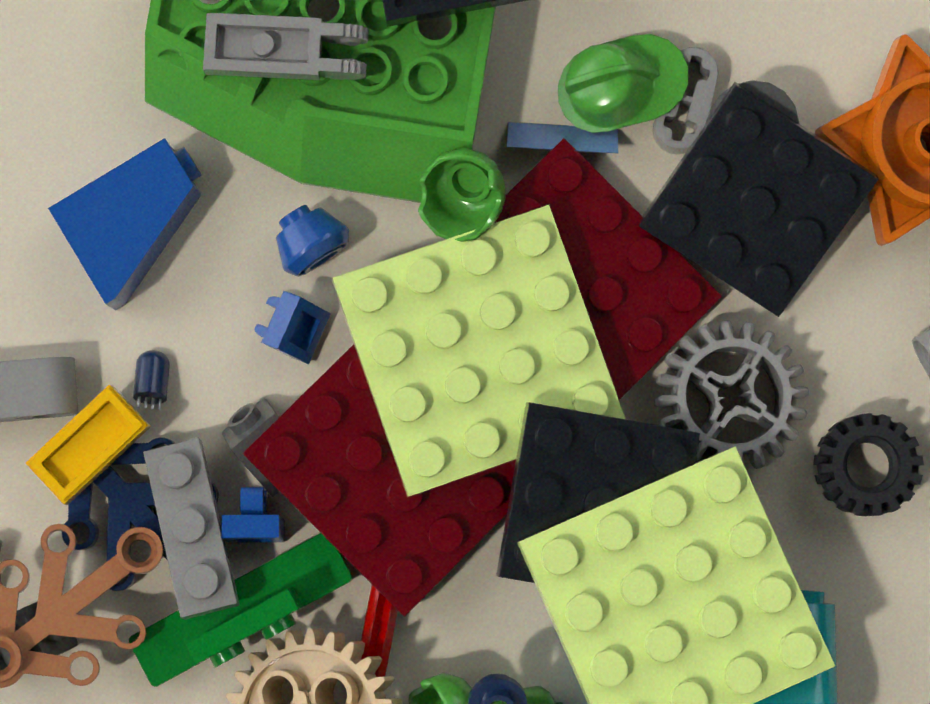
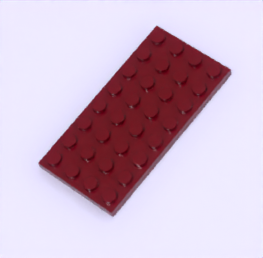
M563 138L506 194L502 212L495 223L546 205L550 206L615 391L620 400L722 296L675 249L639 227V222L643 216L578 151H574L576 149ZM354 344L242 453L404 617L507 514L516 463L515 459L407 497Z

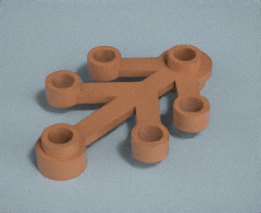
M64 524L49 526L41 536V547L45 554L36 615L16 631L19 593L27 588L30 581V573L28 568L18 560L9 559L1 562L0 647L5 648L9 652L10 663L5 669L0 670V688L13 685L23 674L67 678L69 682L77 686L88 685L97 678L100 665L98 659L90 652L77 651L69 657L29 651L49 635L109 641L126 650L135 649L140 646L145 639L146 628L143 621L137 616L123 615L118 619L78 615V613L131 572L145 574L154 570L160 563L163 555V546L159 536L154 531L145 527H135L127 530L118 540L117 554L62 595L67 560L74 552L77 541L74 532ZM56 531H63L70 538L69 546L63 552H53L48 547V538ZM136 541H144L151 548V555L144 562H135L129 556V548ZM10 566L18 567L23 575L21 583L15 588H6L1 582L3 570ZM125 621L135 622L139 626V637L133 643H124L117 636L118 627ZM78 657H86L93 664L92 674L84 680L76 679L71 673V664Z

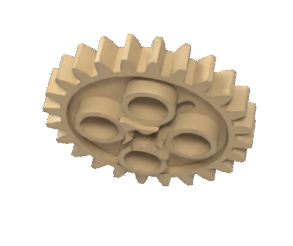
M308 628L305 636L301 630L286 631L285 642L281 638L266 640L268 655L263 652H251L248 655L254 671H236L234 674L236 679L244 686L242 692L226 694V698L233 704H285L281 689L282 684L287 679L290 681L294 693L290 704H336L333 696L334 686L338 681H341L347 692L345 704H402V699L386 698L384 693L395 681L394 677H376L374 674L382 661L380 656H369L361 660L365 647L364 642L351 641L345 646L344 632H329L327 637H325L323 628Z

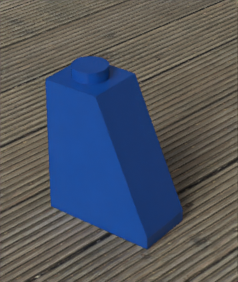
M165 138L48 208L104 303L114 310L121 308L127 303L201 196L193 180L202 176L185 147L175 152Z

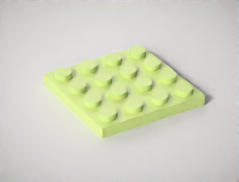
M549 205L496 222L476 240L465 242L455 240L475 231L473 230L332 278L407 497L515 460L517 458L526 402L625 419Z
M736 446L517 542L588 704H754L835 667Z

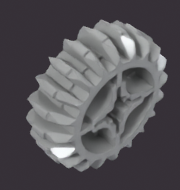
M726 320L720 323L719 339H715L709 326L704 325L698 329V337L702 346L698 347L691 338L684 336L678 343L687 358L683 359L673 353H669L665 357L664 362L670 368L677 371L675 376L670 374H659L657 376L656 383L661 387L671 388L672 392L671 395L656 397L654 405L659 408L672 406L674 415L663 418L659 421V425L672 427L678 424L681 430L700 433L695 463L701 459L705 451L710 452V457L736 446L743 464V455L747 454L750 464L755 469H759L765 466V458L761 448L764 447L770 455L778 458L784 454V449L775 437L779 435L786 440L794 441L799 436V432L787 424L786 421L787 418L793 420H803L806 418L807 411L801 407L791 406L792 399L808 396L809 390L804 386L791 388L789 379L801 375L804 369L802 365H794L785 370L781 361L792 353V349L788 345L780 348L774 354L768 350L775 338L773 332H765L760 337L758 343L752 341L755 331L754 324L746 322L740 330L739 338H734L732 323ZM736 352L746 355L742 364L737 367L731 376H722L711 370L707 372L697 366L701 359L714 353ZM760 366L763 367L770 377L774 388L775 406L773 412L767 409V405L760 401L754 392V382L759 373L758 369ZM745 374L744 379L739 385L743 394L737 396L744 397L743 406L745 408L736 405L721 414L717 420L723 409L719 400L725 398L718 397L719 388L717 387L727 389L741 380ZM688 381L696 385V389L706 396L709 403V412L701 429L695 424L687 407L686 388ZM732 418H742L750 423L755 422L765 428L757 437L746 443L731 444L715 440L721 429L725 428Z

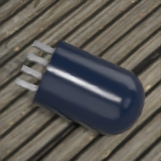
M146 351L136 361L133 398L137 401V408H140V403H144V409H147V404H151V409H154V404H158V410H161V403L167 400L170 362L167 356L160 351Z

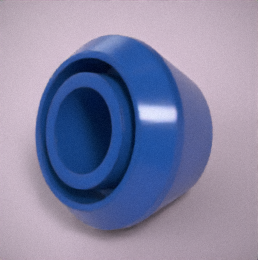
M302 205L279 221V225L283 230L276 236L282 267L285 272L297 277L321 266L342 251L349 243L348 227L322 208L311 211L307 205Z

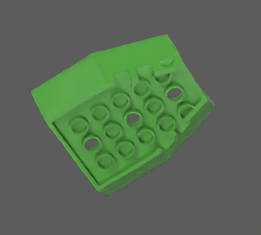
M151 0L145 30V102L300 184L421 203L422 184L420 183V178L427 171L426 168L442 152L463 147L473 150L496 7L446 16L452 24L450 32L442 39L431 40L424 37L419 31L420 21L387 27L382 0H337L340 4L337 15L324 23L357 24L367 27L369 29L368 42L349 46L322 41V58H348L367 64L366 77L357 80H340L320 76V80L206 75L203 71L206 14L228 13L311 18L307 10L312 0H221L215 4H205L200 0Z

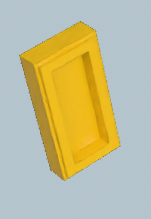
M109 384L38 450L26 464L64 505H68L151 426L118 390Z

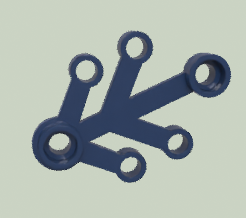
M156 438L149 443H133L111 465L146 464L144 451L155 449L161 444L171 445L175 444V442L167 438ZM109 466L68 504V521L64 525L72 530L75 524L83 522L90 531L88 540L83 544L76 543L75 550L89 549L95 545L99 538L98 525L90 518L94 483L108 497L106 562L117 554L118 540L127 530L131 529V523L135 527H145L154 531L162 542L163 556L167 559L158 516L148 506H155L150 483H126ZM211 481L217 504L219 492L216 485ZM62 531L63 541L69 546L70 538L67 533ZM130 546L129 552H128V553H129V556H130V554H131V546ZM131 572L123 584H115L110 590L121 591L130 588L135 583L137 574Z

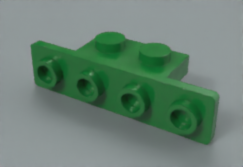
M320 533L235 579L239 606L186 620L180 617L178 610L146 627L144 641L133 651L150 684L154 687L167 682L209 658L214 668L244 653L245 649L241 641L260 630L265 640L295 625L296 622L292 613L349 583L352 580V574L341 553ZM140 631L130 636L129 643H133L138 639Z

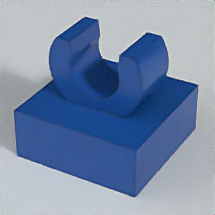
M283 291L281 298L276 296L268 297L266 304L275 308V312L268 327L256 324L254 330L259 336L263 337L261 343L309 365L331 313L300 296Z
M241 487V515H222V539L228 543L285 542V520L280 515H267L268 498L264 487Z

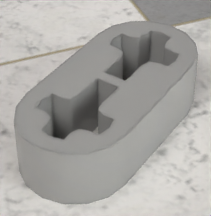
M689 47L681 50L687 65L689 62L699 64V73L707 76V80H698L693 89L692 97L684 95L683 99L670 113L655 119L653 123V136L656 143L662 150L670 154L686 153L705 126L718 79V66L713 56L701 48ZM679 106L687 107L688 112L685 123L687 127L694 129L693 134L685 133L681 141L671 139L672 130L664 127V122H673Z

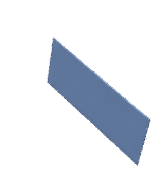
M508 122L507 147L552 150L565 138L576 149L574 151L618 154V129L610 132L591 133L576 126Z

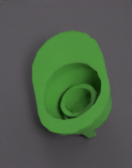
M652 34L633 35L592 45L575 55L563 69L558 83V102L564 116L574 126L591 133L610 132L651 121L670 113L683 99L689 84L688 65L681 50L668 39Z

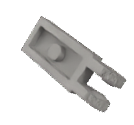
M207 13L203 71L206 75L306 80H320V76L340 80L362 79L366 77L367 64L356 59L322 58V41L349 46L364 44L368 42L369 29L357 24L324 23L322 18Z

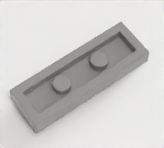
M194 438L144 451L143 454L180 617L186 620L239 606L240 603L226 543L221 538L222 526L202 441L199 438Z

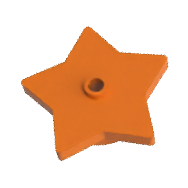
M904 34L893 41L871 100L815 130V135L877 175L879 180L867 196L875 239L880 246L895 241L930 218V57L908 35ZM920 138L925 141L927 151L923 148Z

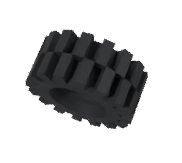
M867 413L846 418L828 429L829 433L822 437L817 445L820 449L818 455H814L813 465H817L818 475H814L817 485H822L825 491L822 493L828 501H833L837 504L836 508L839 510L853 513L856 516H879L884 513L894 512L901 508L900 505L903 502L910 501L915 495L912 492L914 486L921 483L923 475L918 474L919 466L924 465L923 455H917L915 447L919 446L916 437H909L905 432L908 428L904 424L891 421L892 417ZM862 443H871L880 447L886 454L889 462V469L885 479L879 485L871 488L860 486L854 482L847 470V459L850 452Z

